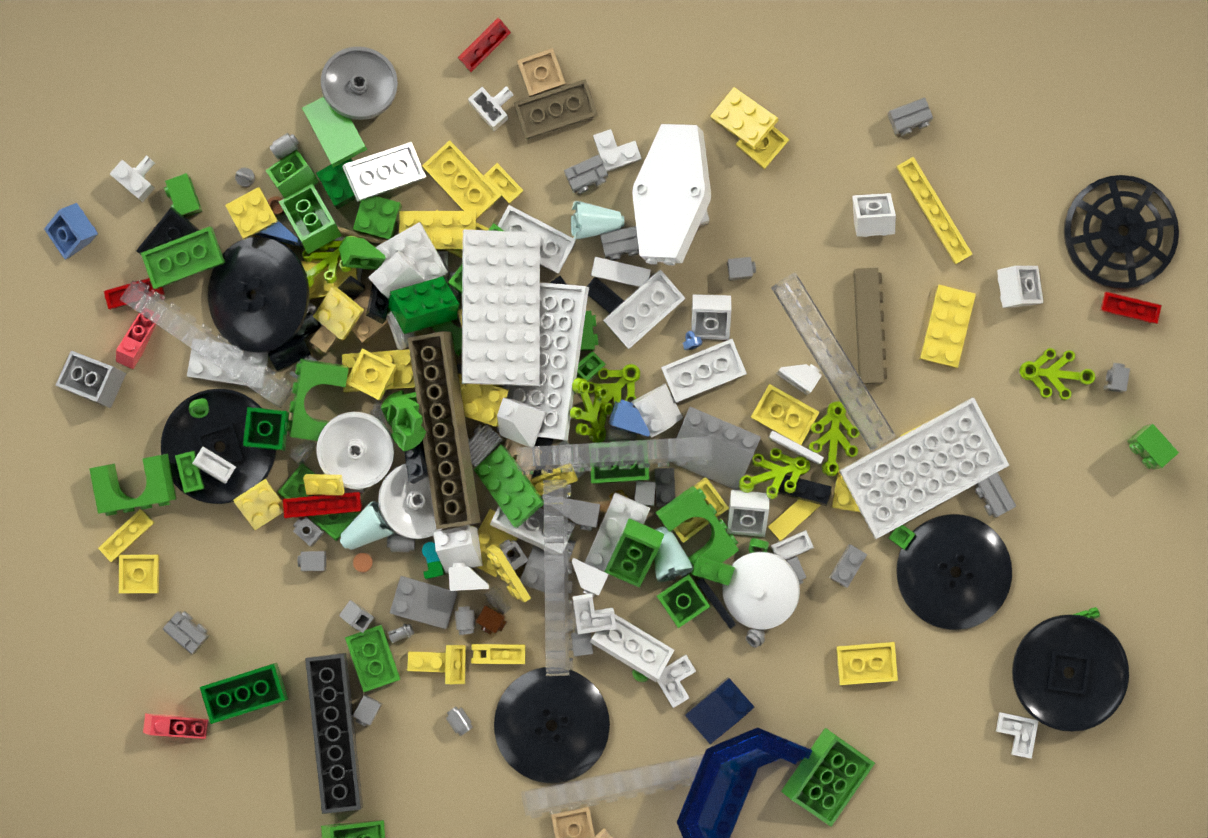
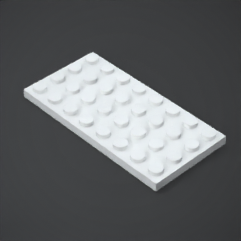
M464 229L462 248V384L539 386L540 233Z
M540 283L539 386L503 385V388L509 390L507 398L515 399L546 412L537 437L568 441L571 420L570 410L572 409L574 399L572 383L577 377L589 287Z
M970 398L839 470L871 533L877 539L1009 466V463L974 398Z

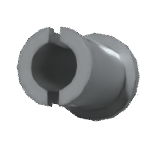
M405 623L403 627L389 631L388 634L391 642L395 643L406 637L411 638L414 631L411 624Z

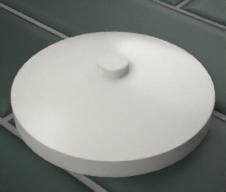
M348 412L333 418L324 427L317 442V458L321 469L327 475H342L343 484L346 488L361 489L376 484L387 474L394 459V442L387 427L376 417L362 412Z
M406 463L393 469L384 479L379 491V509L385 523L397 534L411 539L427 538L433 536L434 532L441 531L442 529L436 530L429 477L412 484L408 481Z
M753 552L739 558L732 564L735 570L729 586L723 584V598L728 611L738 622L753 629H770L782 624L793 614L798 605L800 586L795 571L787 561L769 552Z

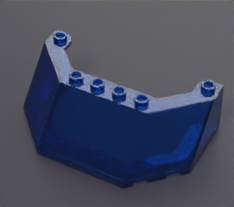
M758 727L707 748L676 822L682 837L730 838L758 768L779 759L796 765L804 757L809 759L812 749L799 742Z

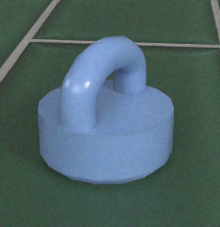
M692 331L686 333V341L682 343L686 351L700 347L703 344L701 337H696Z

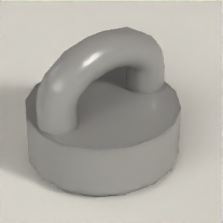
M241 168L236 172L235 179L240 186L249 187L254 183L255 175L249 168Z

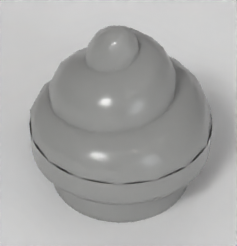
M750 629L745 637L746 641L754 648L761 646L765 642L764 629Z

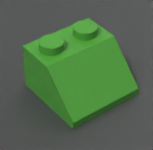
M295 150L265 170L284 198L310 184L315 186V184L320 182L298 150Z

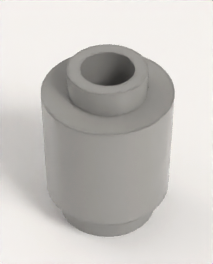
M286 133L272 142L273 145L270 146V149L277 159L284 158L298 149L297 145L299 142L294 134Z
M394 533L387 537V548H391V552L414 551L415 539L406 538Z
M470 606L458 607L459 611H455V619L459 635L474 633V628H476L474 610H470Z
M454 707L447 712L448 717L446 720L455 733L458 732L462 736L473 728L470 724L472 723L462 707L459 709Z

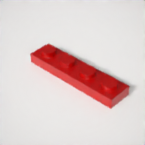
M360 492L344 493L343 495H320L283 499L284 518L362 511Z

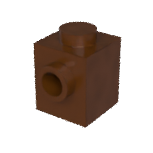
M487 605L484 606L476 620V623L482 626L481 630L490 635L492 632L496 634L498 630L502 632L507 622L504 620L506 616Z

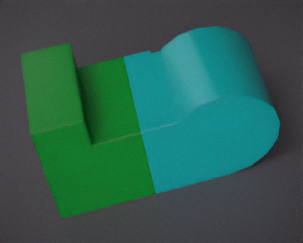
M425 543L422 553L426 557L428 571H423L424 578L444 576V568L437 555L435 543Z

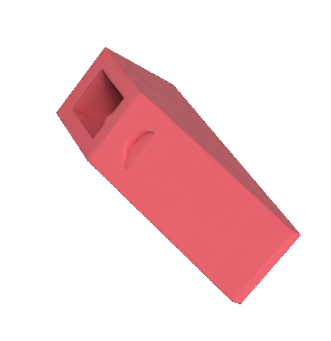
M145 307L141 309L116 349L117 363L131 369L135 368L148 344L160 314Z
M145 713L143 733L154 736L206 739L208 719Z

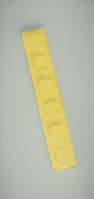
M912 157L896 167L954 264L956 265L971 256L972 252L915 158Z

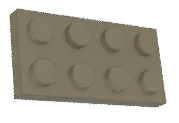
M586 79L514 102L526 140L598 116Z

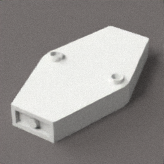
M661 124L634 183L632 194L639 254L648 264L664 262L666 265H675V263H682L710 203L711 188L704 133L697 125Z

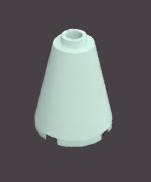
M581 201L573 203L572 210H575L574 216H571L573 239L597 236L617 231L624 227V216H621L619 211Z
M376 501L370 502L341 533L340 542L345 549L353 550L394 534V531L385 523L380 513L379 503Z
M665 526L655 529L664 533L660 548L654 558L657 581L667 582L675 580L676 576L681 575L683 577L691 573L693 565L672 530L669 532Z

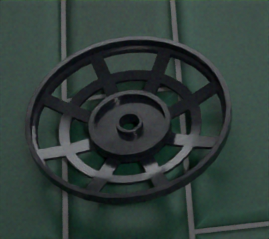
M1108 176L1089 184L1073 200L1064 222L1065 245L1073 264L1088 279L1109 288H1134L1155 279L1170 264L1178 245V219L1169 199L1153 184L1134 176ZM1116 181H1133L1147 188L1141 196L1130 191H1119ZM1108 182L1111 193L1102 196L1093 205L1082 200L1092 189ZM1153 191L1165 202L1172 218L1161 219L1159 212L1149 201ZM1121 197L1134 198L1138 202L1134 209L1126 208L1122 205ZM1113 198L1114 210L1106 214L1097 209L1102 203ZM1145 205L1153 213L1154 221L1145 222L1140 212ZM1079 207L1087 211L1083 223V235L1072 237V219L1076 208ZM1092 216L1102 220L1100 231L1089 233ZM1173 225V243L1168 256H1166L1159 250L1163 239V227ZM1120 226L1127 227L1128 234L1126 236L1120 235L1118 231ZM1157 228V239L1153 246L1145 238L1148 229ZM1101 239L1107 247L1102 256L1095 250L1091 242L1092 240ZM1085 242L1090 254L1098 261L1092 271L1079 259L1073 245ZM1141 246L1149 252L1145 258L1134 263L1133 251ZM1114 252L1125 254L1126 264H1116L1108 260ZM1154 256L1163 263L1152 274L1137 280L1135 269L1148 263ZM1104 266L1114 270H1127L1129 282L1110 281L1098 276Z

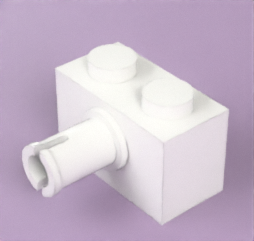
M505 86L495 97H491L481 87L468 98V101L489 127L495 131L508 120V116L501 106L514 95Z
M147 155L136 168H131L126 162L121 160L110 175L139 200L144 202L155 189L154 186L144 179V175L156 163Z

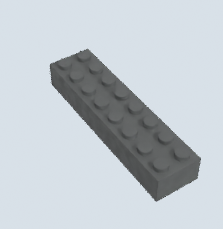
M347 653L307 657L305 661L322 814L361 810L363 808Z

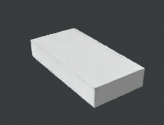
M205 447L201 448L192 463L224 484L227 483L236 466Z
M806 530L771 545L773 553L784 560L814 548Z

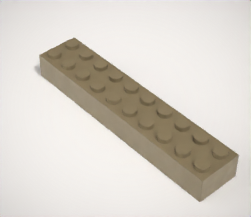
M442 331L409 337L408 344L417 403L419 404V413L423 419L421 426L426 430L423 444L436 530L481 523L452 332Z

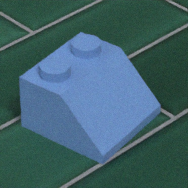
M77 203L59 209L44 228L65 260L90 244L98 235L95 227L90 223Z
M622 399L620 403L615 401L609 424L649 437L650 432L638 409L633 407L634 403Z

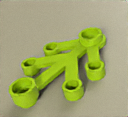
M344 239L342 241H331L320 247L322 251L329 248L337 249L334 252H311L308 254L306 250L303 251L302 256L306 262L322 260L308 272L305 271L309 287L314 283L313 277L327 266H329L328 271L324 273L326 282L334 283L337 280L336 270L339 257H341L339 247ZM342 260L339 262L343 272H348L352 269L351 267H343Z
M1048 348L1035 362L1027 361L1020 366L1019 370L1023 379L1034 382L1043 398L1050 397L1052 389L1046 386L1039 376L1048 378L1059 392V397L1062 400L1069 399L1071 391L1065 388L1058 378L1079 380L1084 385L1091 384L1095 380V373L1091 369H1085L1081 372L1059 370L1067 362L1075 359V353L1071 350L1065 351L1062 357L1048 369L1039 368L1047 360H1052L1056 356V351ZM1047 351H1051L1053 353V356L1051 358L1047 356ZM1067 353L1072 355L1071 360L1066 358ZM1026 368L1032 369L1030 375L1026 373ZM1084 374H1088V381L1083 379ZM1048 389L1049 395H1044L1043 390ZM1063 391L1068 392L1067 398L1062 396Z
M628 364L622 370L602 368L598 372L601 380H606L609 377L621 379L617 383L595 384L589 382V384L594 386V390L588 391L589 394L594 393L598 386L607 389V396L601 400V404L603 402L608 403L613 397L614 403L615 401L620 403L621 389L626 384L628 396L625 401L630 397L635 400V382L640 378V370L634 364ZM632 370L635 375L628 377L627 372ZM606 371L608 375L603 378L600 376V372Z
M576 378L572 383V390L581 395L586 412L582 411L581 408L573 407L570 410V417L589 421L592 427L588 428L587 424L578 423L575 431L579 435H589V439L593 443L601 444L606 437L604 425L607 414H611L613 410L611 403L603 402L601 404V400L607 396V389L601 386L595 389L592 405L588 394L589 382L586 379ZM600 407L601 413L599 416V420H597V415Z
M838 401L830 403L827 408V414L811 425V431L819 434L823 432L824 426L831 421V428L818 440L811 442L809 445L811 451L818 453L822 450V446L830 440L828 461L822 465V472L827 476H834L839 471V466L836 463L838 442L844 448L845 454L848 457H855L858 454V448L851 445L839 430V423L847 430V435L850 438L858 437L860 430L850 423L845 416L846 408L844 404ZM836 408H839V414L835 413ZM817 424L820 426L819 431H816L815 426ZM852 429L856 431L854 436L851 434ZM815 443L818 445L817 450H814L813 445ZM850 448L854 450L852 455L849 453ZM830 465L834 466V471L832 472L829 469Z
M773 448L770 451V459L773 461L779 460L788 464L787 466H779L764 460L761 454H755L752 457V464L755 467H763L770 471L753 477L749 475L741 477L739 488L741 491L749 493L753 491L755 484L774 479L766 492L768 498L774 499L778 496V489L785 475L793 472L790 480H787L784 485L786 492L793 493L796 490V483L800 475H804L810 470V462L805 457L791 458L786 456L778 448ZM787 485H793V488H788ZM773 490V491H775L776 493H775V494H771V493H769V491Z

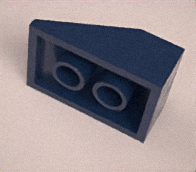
M727 677L685 716L711 745L755 707L731 679Z

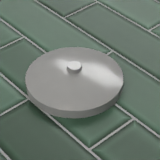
M366 47L343 49L334 54L323 68L321 74L323 97L335 112L344 117L356 120L376 117L390 107L396 96L398 85L396 71L391 62L376 50Z

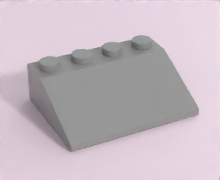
M689 407L667 461L734 490H738L739 481L746 473L761 436Z

